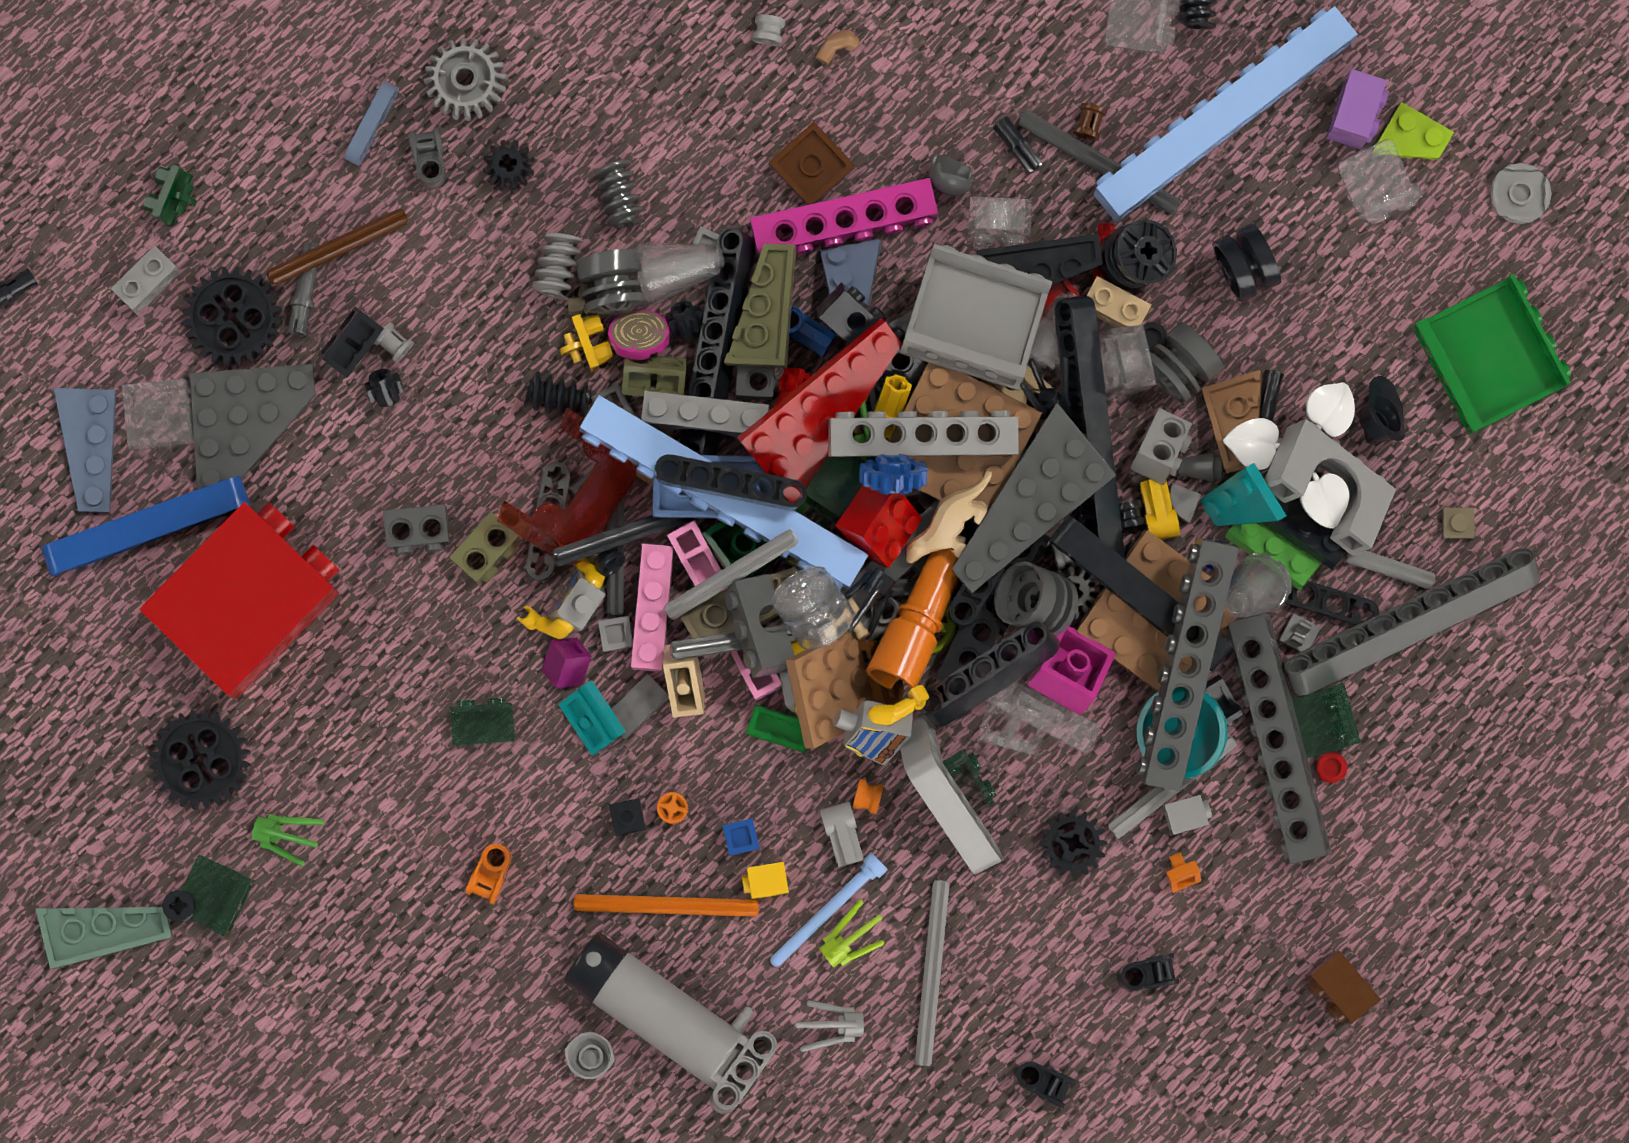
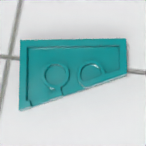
M1255 463L1245 467L1200 499L1205 512L1212 519L1215 526L1272 522L1286 517L1285 512Z

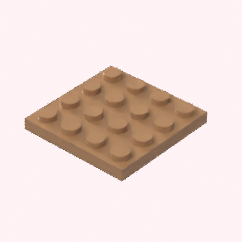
M928 362L903 412L915 411L917 412V418L929 417V411H948V417H960V411H979V417H991V411H1010V417H1018L1019 454L909 456V459H916V462H923L924 466L928 467L927 485L921 486V489L917 490L941 501L945 496L955 491L974 486L980 482L987 471H991L992 477L984 490L973 499L985 502L988 505V512L1010 478L1042 412L967 374ZM921 424L916 428L915 436L917 440L925 443L930 439L931 430L928 426ZM952 424L947 428L946 434L948 439L952 442H958L961 439L962 430L958 425ZM982 424L978 429V437L984 442L990 441L993 437L992 428L987 424ZM896 426L888 440L890 443H895L900 437V431Z
M1144 530L1124 559L1177 602L1181 603L1183 593L1180 592V582L1183 574L1188 573L1190 562L1150 531ZM1201 570V578L1203 580L1211 578ZM1104 587L1075 629L1084 637L1092 639L1116 653L1114 661L1156 692H1159L1161 684L1158 683V675L1161 666H1166L1168 653L1165 652V646L1168 637ZM1228 591L1218 633L1219 636L1222 635L1228 623L1232 621L1244 601ZM1199 595L1195 598L1193 606L1196 611L1202 610L1206 605V597ZM1185 656L1180 660V671H1187L1191 667L1192 659L1190 656Z

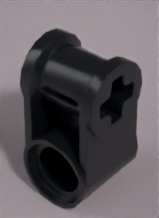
M1174 953L1149 957L1146 960L1123 965L1117 974L1119 985L1127 991H1138L1179 984V979L1175 978L1172 964ZM1130 968L1136 969L1140 974V981L1135 986L1129 985L1125 980L1126 971Z
M1023 1061L1014 1070V1080L1020 1087L1064 1109L1065 1103L1063 1101L1070 1086L1075 1084V1079L1032 1061ZM1032 1066L1037 1072L1036 1080L1031 1084H1025L1021 1079V1072L1024 1068Z

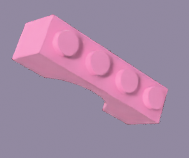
M642 544L631 661L632 670L663 672L664 646L666 645L668 616L664 607L669 603L674 561L673 546Z

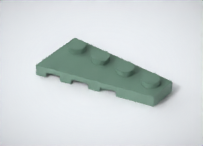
M162 907L35 908L50 969L173 938L169 918L164 914Z

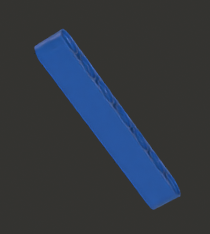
M236 476L48 543L40 548L50 576L53 577L60 575L62 571L80 568L233 513L243 502L249 506L251 504L241 476Z

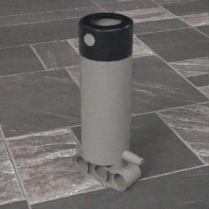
M597 932L591 938L563 979L564 983L714 1089L710 1096V1103L712 1108L720 1114L731 1113L738 1106L777 1049L775 1037L767 1031L756 1032L750 1039L741 1033L753 1014L751 1008L745 1007L731 1025L600 932ZM757 1040L765 1041L769 1046V1053H757L753 1047L754 1042ZM740 1065L747 1066L751 1070V1078L748 1080L740 1079L736 1075V1067ZM723 1090L730 1092L734 1098L733 1104H721L717 1098L718 1092Z

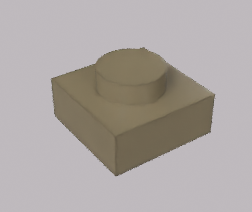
M1442 508V538L1475 539L1474 508Z

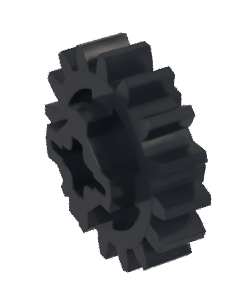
M1070 810L1069 817L1067 818L1060 812L1058 813L1059 821L1056 822L1049 819L1047 822L1051 829H1042L1041 831L1047 837L1046 841L1039 842V846L1047 848V852L1043 853L1041 857H1050L1052 861L1048 867L1051 869L1056 865L1059 866V875L1061 876L1066 870H1070L1072 878L1076 877L1077 870H1081L1084 875H1087V866L1090 865L1096 869L1099 865L1095 858L1105 857V854L1099 850L1100 847L1107 845V841L1100 840L1099 838L1105 830H1096L1094 826L1098 820L1095 818L1088 822L1086 820L1087 812L1085 811L1080 817H1076L1075 810ZM1075 823L1073 829L1067 833L1057 831L1064 824ZM1085 828L1090 831L1094 845L1087 843L1084 836ZM1076 835L1078 837L1077 842L1086 849L1076 848L1073 852H1070L1068 850L1069 845L1060 838L1071 839ZM1052 842L1059 844L1063 853L1061 860L1054 853ZM1084 854L1089 856L1083 863L1071 864L1077 855Z

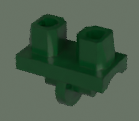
M172 164L171 168H158L154 178L156 184L163 186L159 196L153 194L146 196L143 208L152 213V216L170 226H173L178 214H183L186 205L195 207L197 200L190 197L193 186L190 185L193 175L182 170L180 166Z

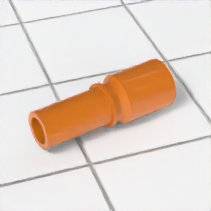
M953 549L939 550L929 554L906 603L901 605L897 611L899 618L890 620L866 669L867 674L874 681L890 690L899 679L903 680L910 690L916 687L938 643L934 634L942 629L941 620L960 582L959 578L951 570L958 560Z

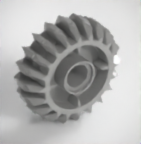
M461 38L460 47H456L454 41L450 40L448 43L451 50L446 51L442 46L438 48L442 56L441 58L431 55L430 61L436 67L426 66L425 68L426 73L432 76L425 78L424 83L427 86H433L426 93L428 97L437 96L432 102L435 108L444 103L441 110L443 115H447L453 109L452 117L454 120H458L460 113L464 112L465 120L470 121V112L475 111L476 116L480 119L483 117L482 107H485L489 113L493 111V107L489 103L490 100L500 104L501 98L495 92H506V87L500 84V82L506 81L507 75L505 73H498L505 68L504 63L496 62L499 58L496 51L487 55L490 50L488 44H484L479 50L477 39H473L470 47L467 46L465 38ZM464 73L474 76L473 82L467 86L457 83L459 76Z

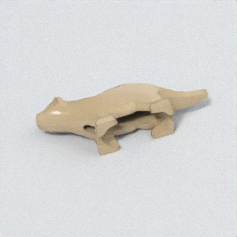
M987 471L979 483L972 487L955 491L945 496L937 504L928 528L913 538L906 547V561L908 563H914L931 552L951 548L954 550L955 556L957 558L960 557L966 547L965 542L967 538L959 536L965 522L974 516V522L979 525L987 513L988 505L983 501H975L973 499L984 490L992 477L991 471Z

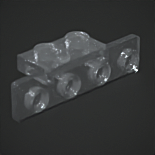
M1014 681L985 700L1083 753L1089 751L1100 730L1098 724L1069 710L1054 700L1040 695V692L1027 685L1028 682H1025L1023 686Z

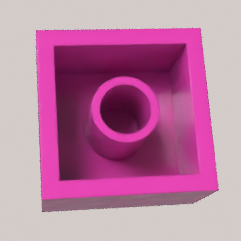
M1068 626L1065 631L1056 636L1060 643L1057 653L1034 669L1027 685L1081 716L1096 699L1116 653L1102 644L1084 637L1076 629Z

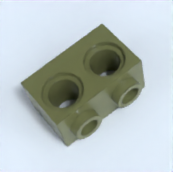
M653 355L644 360L625 358L621 394L644 396V391L684 395L686 358Z
M490 512L449 558L478 585L482 581L488 583L499 571L496 565L503 558L509 560L520 548L516 544L520 538ZM496 531H501L506 535V541L500 547H494L489 543L491 534ZM475 554H481L485 557L484 566L478 570H473L468 565L470 557Z

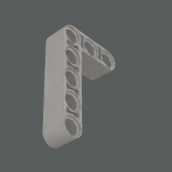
M924 715L912 720L911 737L900 750L905 771L913 786L974 875L1003 861L1002 854L995 840L944 766L937 735L930 720Z

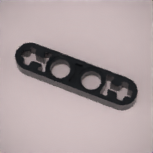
M1274 572L1268 574L1262 582V592L1270 600L1355 626L1365 621L1360 620L1361 615L1356 612H1351L1350 618L1345 616L1350 605L1349 599L1355 601L1352 607L1362 609L1364 605H1368L1369 612L1373 613V617L1379 615V608L1374 601L1315 582L1308 581L1304 586L1310 588L1314 594L1313 601L1308 604H1303L1298 600V589L1295 587L1291 592V600L1285 598L1288 594L1286 591L1279 590L1276 594L1271 593L1272 588L1267 585L1268 582H1273L1275 578L1280 579V585L1290 587L1287 581ZM1330 596L1340 597L1343 601L1342 611L1338 613L1329 611L1326 605L1327 599Z

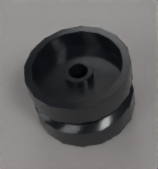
M1253 223L1238 229L1237 241L1229 235H1225L1212 243L1221 272L1232 293L1241 303L1256 296L1257 284L1267 291L1282 282L1274 255L1263 234Z

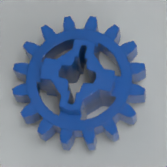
M882 454L875 457V461L866 460V463L860 464L859 483H863L864 487L871 486V490L878 489V493L884 495L892 493L908 494L912 491V488L921 489V486L927 485L928 467L924 466L923 462H916V459H909V456L904 454Z

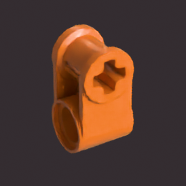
M491 844L484 849L478 865L468 882L465 894H476L488 899L490 904L495 905L512 860L511 851L503 844ZM496 848L503 851L505 855V861L499 867L493 866L489 861L490 852ZM479 883L490 887L491 890L480 886Z

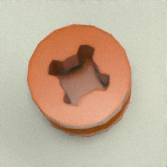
M860 779L852 808L856 810L865 808L871 814L876 815L884 785H870L866 780Z
M669 792L659 799L657 812L664 822L677 824L686 818L688 804L682 795L676 792Z

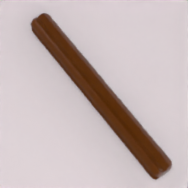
M399 208L268 269L267 277L270 283L276 286L406 225L408 222L407 216L403 209Z

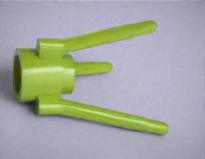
M858 900L833 931L823 938L825 944L819 947L833 968L840 963L844 967L851 960L884 945V941L880 940L848 954L852 951L849 945L882 920L881 915L874 917L845 940L841 935L836 938L863 905L862 900Z

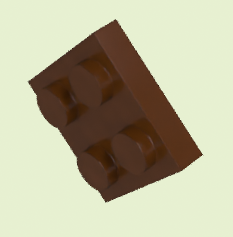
M814 121L769 161L771 168L806 205L817 203L855 169V165Z

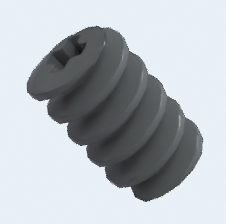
M630 160L609 163L595 172L596 179L603 180L598 184V189L605 192L600 198L601 202L608 203L603 210L604 214L612 215L606 220L607 225L610 227L625 228L645 222V218L635 216V214L643 210L642 206H633L632 204L640 196L639 194H630V190L637 187L636 183L627 182V179L634 175V171L624 170V167L631 163Z

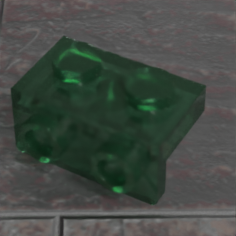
M506 698L487 699V704L475 705V700L456 701V706L449 707L453 746L515 742L514 708L512 703H506Z

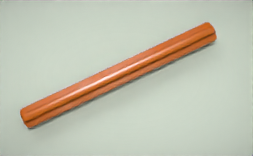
M577 894L574 897V910L756 917L759 914V901L751 899Z

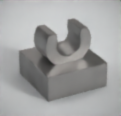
M1293 613L1279 642L1298 652H1302L1312 646L1321 627Z

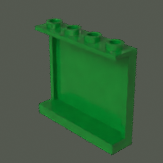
M1514 274L1428 319L1426 317L1416 322L1412 326L1468 435L1529 406L1571 383L1569 379L1571 371L1564 360H1559L1555 352L1557 349L1555 340L1550 333L1546 334L1540 324L1543 322L1539 310L1536 306L1531 307L1526 297L1528 295L1526 285L1521 279L1517 280Z

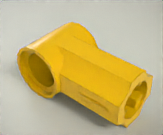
M896 374L886 377L879 399L875 404L874 412H885L886 418H898V412H903L912 384L906 380V377ZM888 425L885 428V439L890 438L895 428L894 425Z
M1152 479L1140 482V491L1146 513L1144 518L1148 525V530L1160 540L1180 536L1179 521L1176 510L1172 509L1167 480L1164 485Z

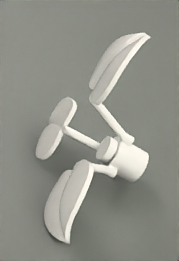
M1342 382L1323 385L1316 388L1309 395L1306 401V414L1309 420L1317 424L1320 430L1322 428L1328 436L1336 437L1343 434L1350 427L1354 418L1355 403L1353 394L1347 384ZM1255 418L1233 428L1223 438L1222 442L1245 467L1255 463L1258 470H1263L1271 465L1282 438H1278L1279 430L1272 421L1264 418ZM1313 472L1311 477L1313 481L1309 482L1304 496L1300 497L1302 507L1318 524L1327 528H1335L1338 526L1348 506V487L1344 480L1335 474L1327 473L1319 478Z

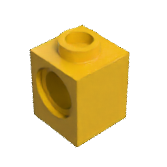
M784 862L748 867V874L742 875L744 893H751L752 899L789 894Z

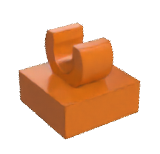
M1181 852L1169 857L1172 870L1167 871L1166 874L1172 893L1201 882L1200 870L1195 860L1185 863Z

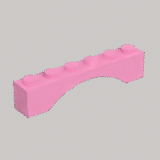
M695 521L667 535L695 586L722 570ZM744 650L730 652L755 700L758 701L782 688L778 673L752 678L750 669H747L744 664Z

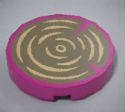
M635 309L615 317L609 325L608 331L610 346L612 345L619 356L631 360L648 359L650 354L656 352L657 355L660 354L669 344L670 329L666 319L659 313L644 309Z

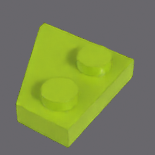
M1401 102L1371 154L1375 156L1386 155L1399 156L1401 158L1415 157L1438 160L1454 132Z

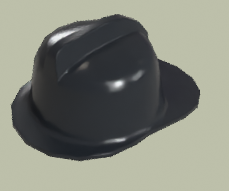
M1376 376L1371 380L1369 384V401L1359 413V422L1364 430L1368 444L1384 442L1389 439L1401 441L1405 437L1402 402L1394 384L1383 376Z

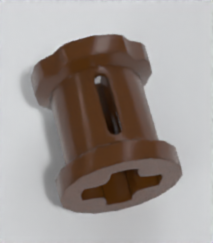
M1081 103V117L1078 127L1073 130V134L1088 140L1099 141L1100 135L1098 130L1102 117L1106 116L1107 110L1098 105Z

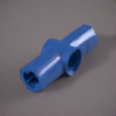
M792 306L791 315L799 319V324L795 328L790 329L789 337L823 358L831 348L837 334L803 314L798 307Z

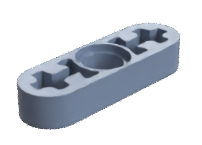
M387 81L382 83L351 140L344 159L357 166L362 164L377 135L375 131L379 123L383 124L398 96L399 87Z

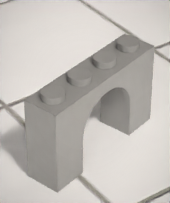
M644 391L641 420L666 435H674V430L677 429L705 430L733 436L735 442L741 443L737 437L769 412V405Z
M1305 419L1288 426L1265 477V481L1272 493L1284 503L1304 496L1316 467L1323 468L1329 473L1339 476L1348 487L1349 502L1330 538L1351 555L1371 549L1396 489L1387 483L1384 477L1376 474L1364 465L1362 460L1354 457L1341 447L1339 442L1323 433L1316 424Z

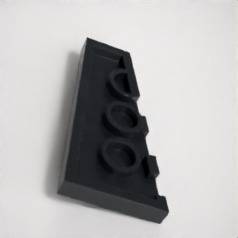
M1099 234L976 251V255L984 257L987 261L999 265L1008 264L1016 270L1028 274H1040L1045 279L1053 281L1051 286L1103 265Z

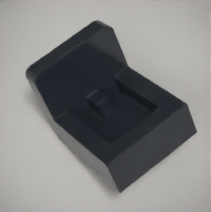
M1219 674L1207 681L1205 692L1211 695L1220 705L1225 715L1227 727L1233 725L1244 714L1242 708L1235 702L1225 681Z

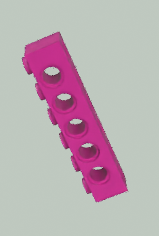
M926 178L750 218V224L759 258L764 243L794 244L796 246V255L813 251V246L825 244L826 248L840 246L843 244V239L855 237V241L867 240L873 237L874 232L884 230L886 235L895 234L903 231L902 226L915 224V228L926 227L933 224L932 219H937L938 210L931 180ZM902 201L909 202L913 207V211L907 215H902L896 210V205ZM871 208H878L882 211L883 217L879 221H871L867 218L866 212ZM840 215H849L853 219V224L848 228H841L837 225L836 219ZM812 221H817L822 224L824 229L820 234L812 235L806 230V226ZM781 228H788L794 235L791 240L783 242L776 237L777 231Z

